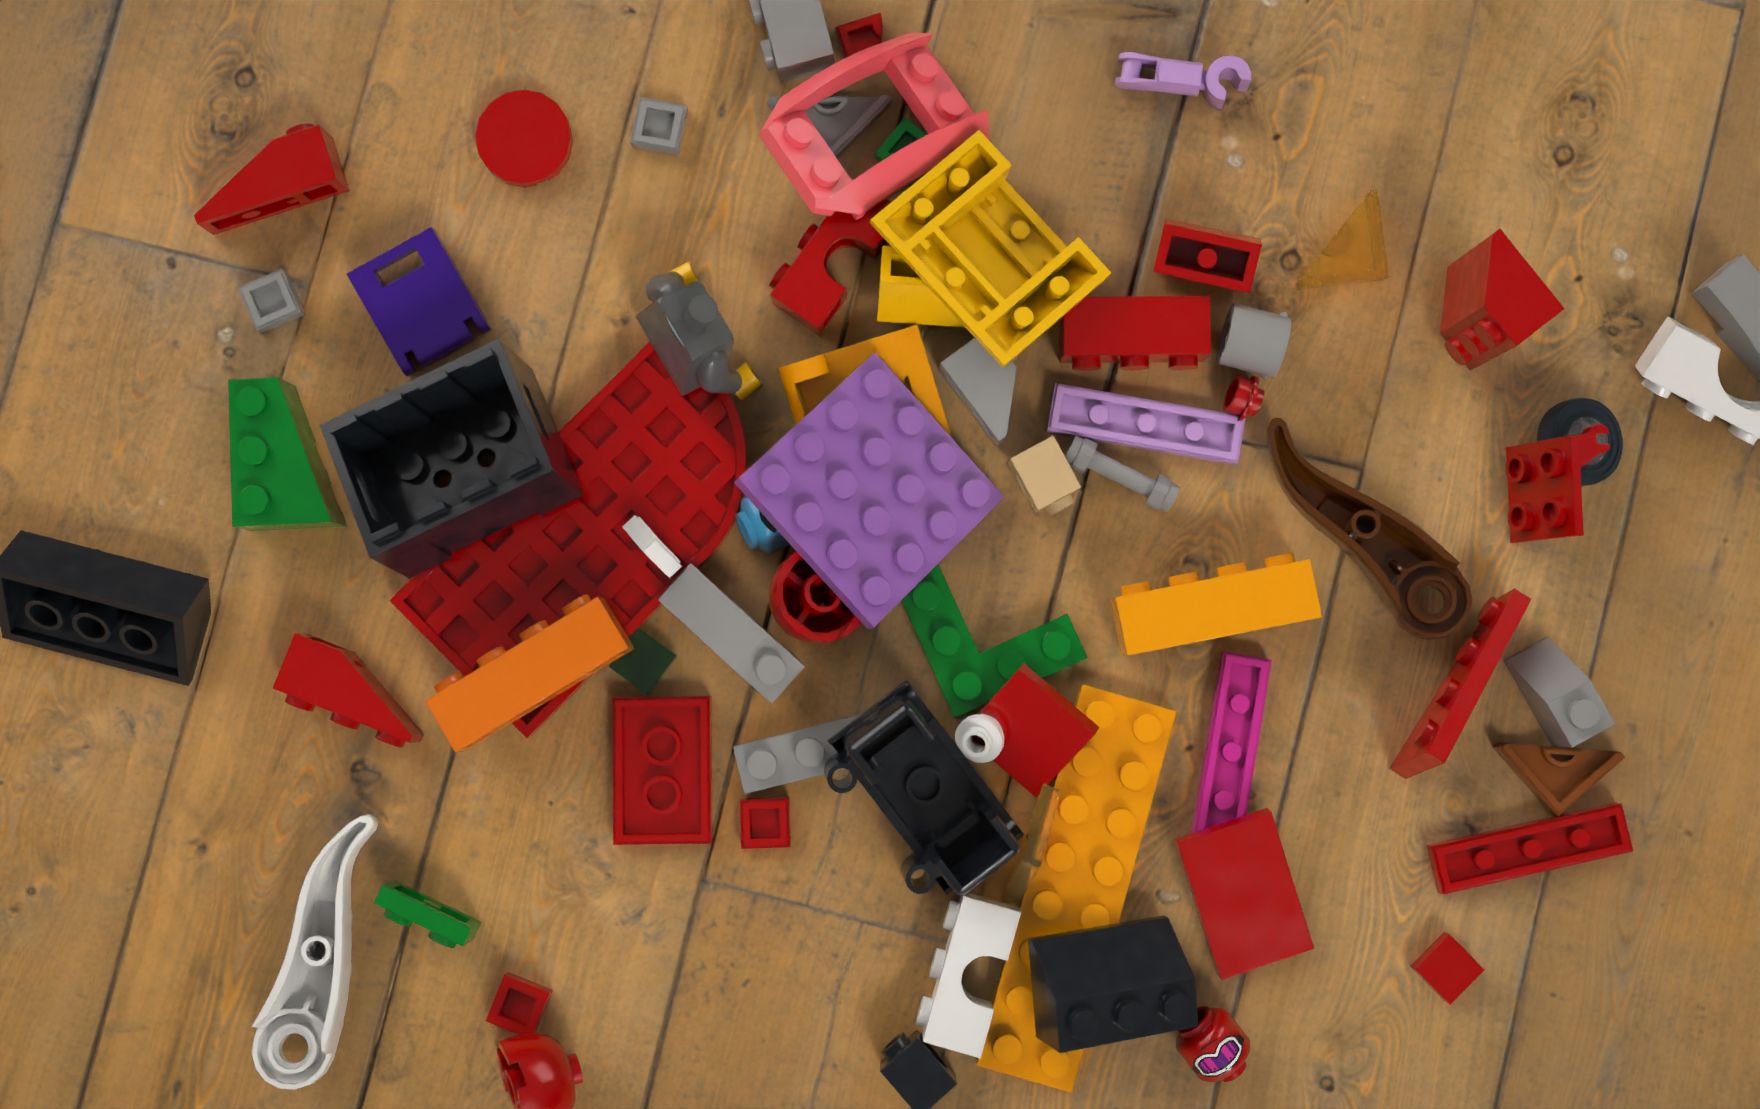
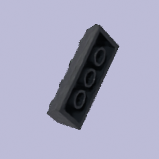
M22 530L19 531L0 555V627L2 638L178 684L190 685L195 674L211 616L208 578Z

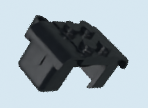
M907 680L827 740L837 751V754L831 757L824 766V774L830 788L838 793H847L855 787L858 779L913 850V853L905 858L901 864V874L907 887L912 892L923 894L930 891L936 879L945 894L954 891L958 895H965L1018 854L1020 849L1018 840L1023 837L1024 833ZM841 768L848 770V774L844 779L836 780L832 778L836 770ZM919 869L925 870L921 877L911 878L914 871Z

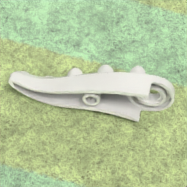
M361 815L349 822L323 847L313 861L305 876L299 894L285 959L265 1004L251 1026L257 1028L252 1049L255 1068L266 1082L277 1088L295 1090L315 1083L327 1072L334 1059L344 1025L343 1021L352 974V869L361 847L377 829L378 820L373 815ZM293 1033L302 1035L308 1043V1053L298 1063L289 1061L283 1053V1043Z

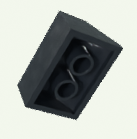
M1162 915L1028 939L1036 1037L1059 1053L1198 1027L1195 977L1168 917Z

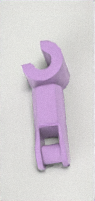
M1123 52L1119 54L1118 59L1122 63L1121 77L1115 79V86L1125 90L1156 91L1198 97L1199 90H1203L1207 102L1213 107L1222 110L1227 91L1220 85L1219 81L1227 79L1233 83L1237 91L1247 92L1251 82V70L1243 59L1233 55L1222 56L1211 64L1208 71H1203V63L1165 59L1135 52ZM1141 67L1155 69L1154 80L1140 78Z

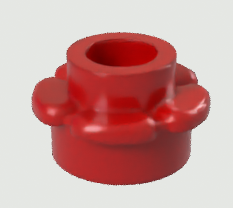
M1241 375L1235 376L1225 394L1223 411L1238 416V421H1242L1247 415L1255 416L1264 399V390L1257 387L1259 385L1258 377L1252 376L1248 379Z

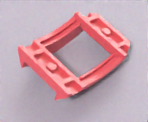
M907 33L859 51L814 75L778 100L759 136L812 213L832 216L835 211L852 214L855 220L860 219L868 210L883 200L918 181L978 130L989 140L988 109L975 114L927 47L934 33ZM884 70L928 135L893 153L854 180H851L805 111L841 89Z

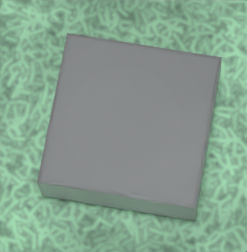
M640 97L631 138L632 147L679 156L688 115L687 106Z
M283 268L238 287L254 327L261 334L306 315L289 274Z

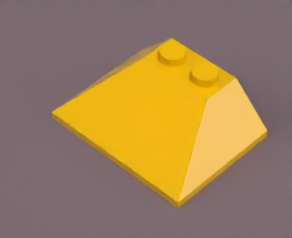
M978 130L870 220V224L997 363L1004 368L1111 275V272L1079 237L1068 246L1063 243L1006 181L1012 167L1011 163Z

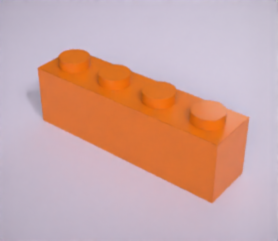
M588 594L575 599L562 608L565 614L563 618L551 625H548L546 620L534 624L519 634L523 641L508 651H505L503 646L497 647L477 660L480 666L477 670L465 677L462 676L461 672H456L434 686L437 694L425 702L455 753L469 750L635 649L605 598L597 596L591 600Z

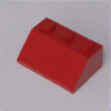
M1499 228L1447 267L1440 334L1447 341L1445 342V348L1451 358L1460 365H1466L1471 371L1519 345L1565 308Z

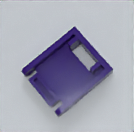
M432 227L347 273L349 280L388 348L407 377L416 372L413 363L407 355L411 351L414 352L423 367H427L476 340L465 321L473 318L475 326L482 334L492 330L438 233ZM418 251L424 265L385 285L378 272Z

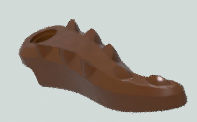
M1278 417L1272 419L1267 428V444L1275 475L1283 492L1305 519L1337 544L1359 566L1374 585L1400 627L1414 637L1427 640L1445 638L1460 629L1469 617L1472 605L1470 586L1457 568L1460 562L1429 534L1395 510L1311 465L1295 447L1286 422ZM1422 588H1435L1443 596V608L1439 613L1431 615L1420 610L1416 598Z

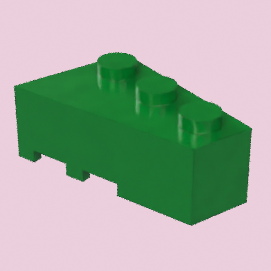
M278 377L228 380L232 527L248 531L348 527L332 493L331 481L327 470L323 468L314 444L316 441L296 387Z

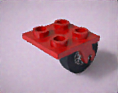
M1575 398L1560 402L1550 408L1543 416L1537 431V442L1506 447L1507 462L1505 472L1508 479L1510 543L1584 536L1581 486L1593 485L1607 479L1617 468L1623 450V438L1619 423L1614 414L1601 402L1589 398Z

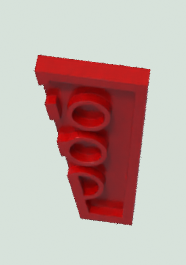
M1514 588L1499 598L1491 597L1487 600L1476 618L1479 625L1472 636L1460 647L1455 657L1456 662L1389 769L1407 779L1446 762L1525 613L1531 598Z

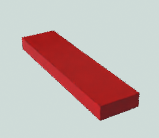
M1617 802L1427 845L1437 891L1442 895L1633 852L1622 803Z

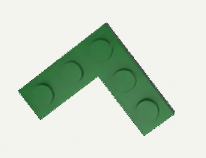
M939 565L935 566L901 600L954 718L987 704L1023 663L1041 678H1044L1088 658L1068 613L979 653Z

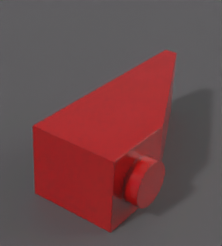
M300 124L289 128L286 131V135L271 140L194 214L196 223L215 235L350 191L333 137L319 124L315 126L313 124Z

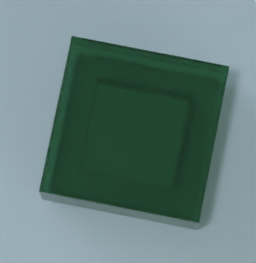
M638 628L629 637L635 649L610 663L608 667L645 694L650 695L678 655L641 628Z

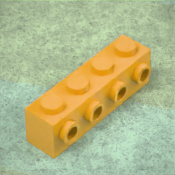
M1287 553L1264 558L1266 568L1247 571L1246 563L1242 562L1217 567L1218 577L1199 581L1198 572L1168 577L1170 587L1151 590L1149 581L1121 586L1122 596L1110 599L1121 656L1321 618L1322 613L1310 559L1295 562L1294 553Z

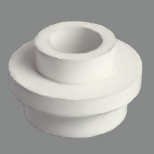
M976 714L966 717L959 724L955 733V741L957 747L966 758L974 762L985 763L994 760L1002 751L1004 734L1001 725L995 718L986 714ZM972 735L980 736L984 740L985 745L977 743L972 738Z

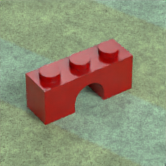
M888 199L883 200L857 220L850 213L835 211L832 216H826L819 227L813 223L800 239L797 248L802 251L790 266L785 262L773 276L769 284L774 289L770 294L772 303L820 337L847 299L846 288L833 280L826 271L828 259L837 250L852 247L863 251L875 260L881 252L882 246H885L887 241L870 224V220L889 205L891 201Z

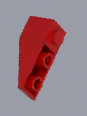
M294 634L273 685V689L287 694L284 702L313 712L315 706L331 711V721L351 729L358 730L360 723L378 731L375 738L393 746L403 748L405 742L422 741L424 736L422 731L355 652L310 634Z

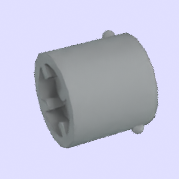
M1232 303L1221 332L1216 363L1259 374L1263 379L1268 377L1275 378L1287 349L1291 332V317H1288L1286 312L1276 314Z

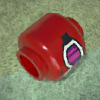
M1197 1007L1198 1027L1178 1030L1179 1034L1176 1038L1177 1051L1202 1081L1216 1082L1222 1080L1229 1082L1236 1079L1246 1068L1245 1060L1250 1052L1249 1038L1233 1017L1223 1008Z

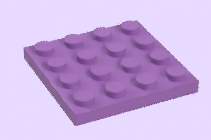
M876 352L868 357L734 482L867 629L874 628L1004 498L1001 492Z

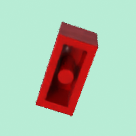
M1166 218L1153 272L1250 293L1262 242L1260 238Z

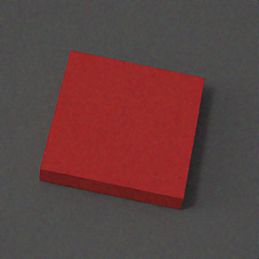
M1025 663L1016 670L978 713L995 718L1003 730L1004 746L1000 754L993 761L1035 797L1057 776L1099 729L1098 725ZM972 735V738L977 743L985 745L984 740L980 736Z

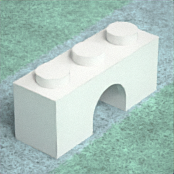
M972 893L960 895L958 902L949 901L942 929L950 931L945 950L936 948L929 972V977L937 979L932 998L922 997L915 1025L923 1027V1042L981 1059L994 1008L991 1001L975 997L964 989L961 982L962 974L965 967L972 960L981 956H992L1008 961L1021 911L1017 906Z

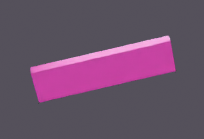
M1222 651L1220 654L1191 833L1247 815L1272 662L1270 659Z

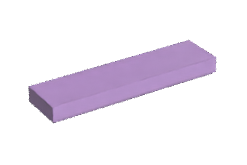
M1055 383L1046 432L1070 437L1077 435L1083 439L1087 438L1098 442L1237 465L1245 419L1238 421V416L1230 413Z

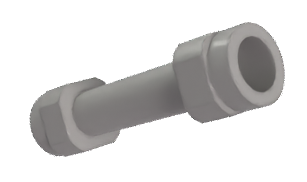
M1075 435L1065 455L1071 468L1083 474L1089 468L1145 496L1144 504L1156 510L1160 509L1165 512L1170 510L1178 495L1180 486L1172 483V480L1160 474L1156 480L1096 451L1097 443Z

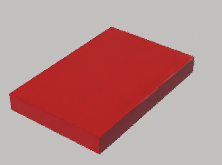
M712 696L613 697V845L711 844L713 842Z
M1268 808L1174 839L1214 966L1221 981L1314 949L1272 812Z

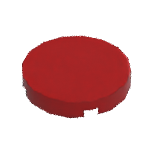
M525 89L504 93L490 102L479 117L475 134L478 155L491 174L506 184L524 188L537 186V183H542L547 179L549 181L557 176L570 159L573 145L569 121L559 105L543 93Z

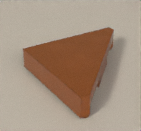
M1501 742L1493 746L1495 751L1553 816H1560L1625 758L1619 751Z

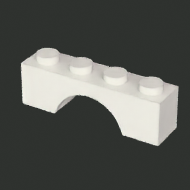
M1667 317L1635 364V368L1644 377L1641 384L1666 399L1671 392L1686 399L1687 403L1684 407L1704 420L1711 422L1716 415L1731 423L1727 429L1730 433L1754 445L1757 439H1760V401L1742 400L1725 392L1718 376V360L1721 349L1710 338Z

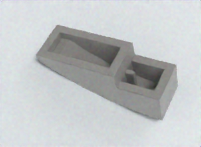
M1742 254L1726 262L1691 294L1722 327L1716 334L1760 381V273L1746 256Z

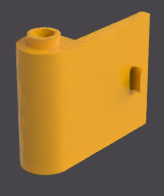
M918 325L778 368L796 425L868 357L876 352L951 436Z

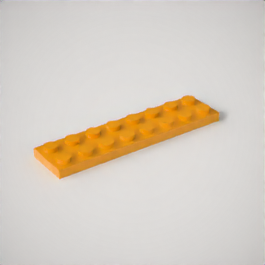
M1083 684L1080 685L1075 707L1098 725L1099 729L1054 778L1019 904V910L1021 911L1008 961L1004 960L992 1001L994 1012L981 1059H976L977 1066L1070 1093L1073 1091L1084 1049L1059 1053L1036 1037L1028 939L1119 923L1177 712Z

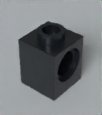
M915 1030L909 1037L904 1032L900 1033L881 1051L885 1058L880 1061V1072L912 1109H930L957 1085L956 1074L929 1043L923 1042L922 1034L918 1030Z

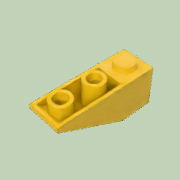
M882 246L877 310L878 322L965 328L891 246Z

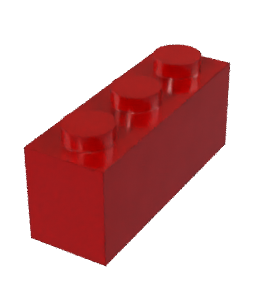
M1210 296L1085 297L1059 319L1060 363H1072V370L1077 371L1101 369V363H1120L1121 370L1149 369V362H1168V368L1171 370L1198 368V362H1204L1211 355Z

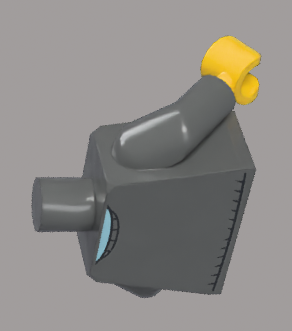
M690 261L667 273L650 279L646 285V294L653 303L637 314L636 319L682 396L702 387L705 391L711 393H735L739 399L744 400L764 385L751 371L753 368L748 362H745L736 370L729 369L728 361L734 344L733 335L719 313L716 302L709 296L702 282L696 278L692 270L693 264Z

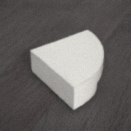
M634 515L622 526L639 548L669 578L682 567L680 565L681 561L654 534L653 530L640 517L637 518Z

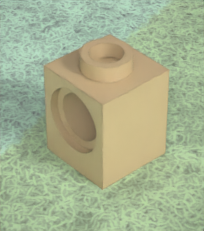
M1054 435L1010 458L1007 464L1034 514L1046 509L1048 515L1052 516L1075 503L1072 494L1076 493L1081 488V485Z

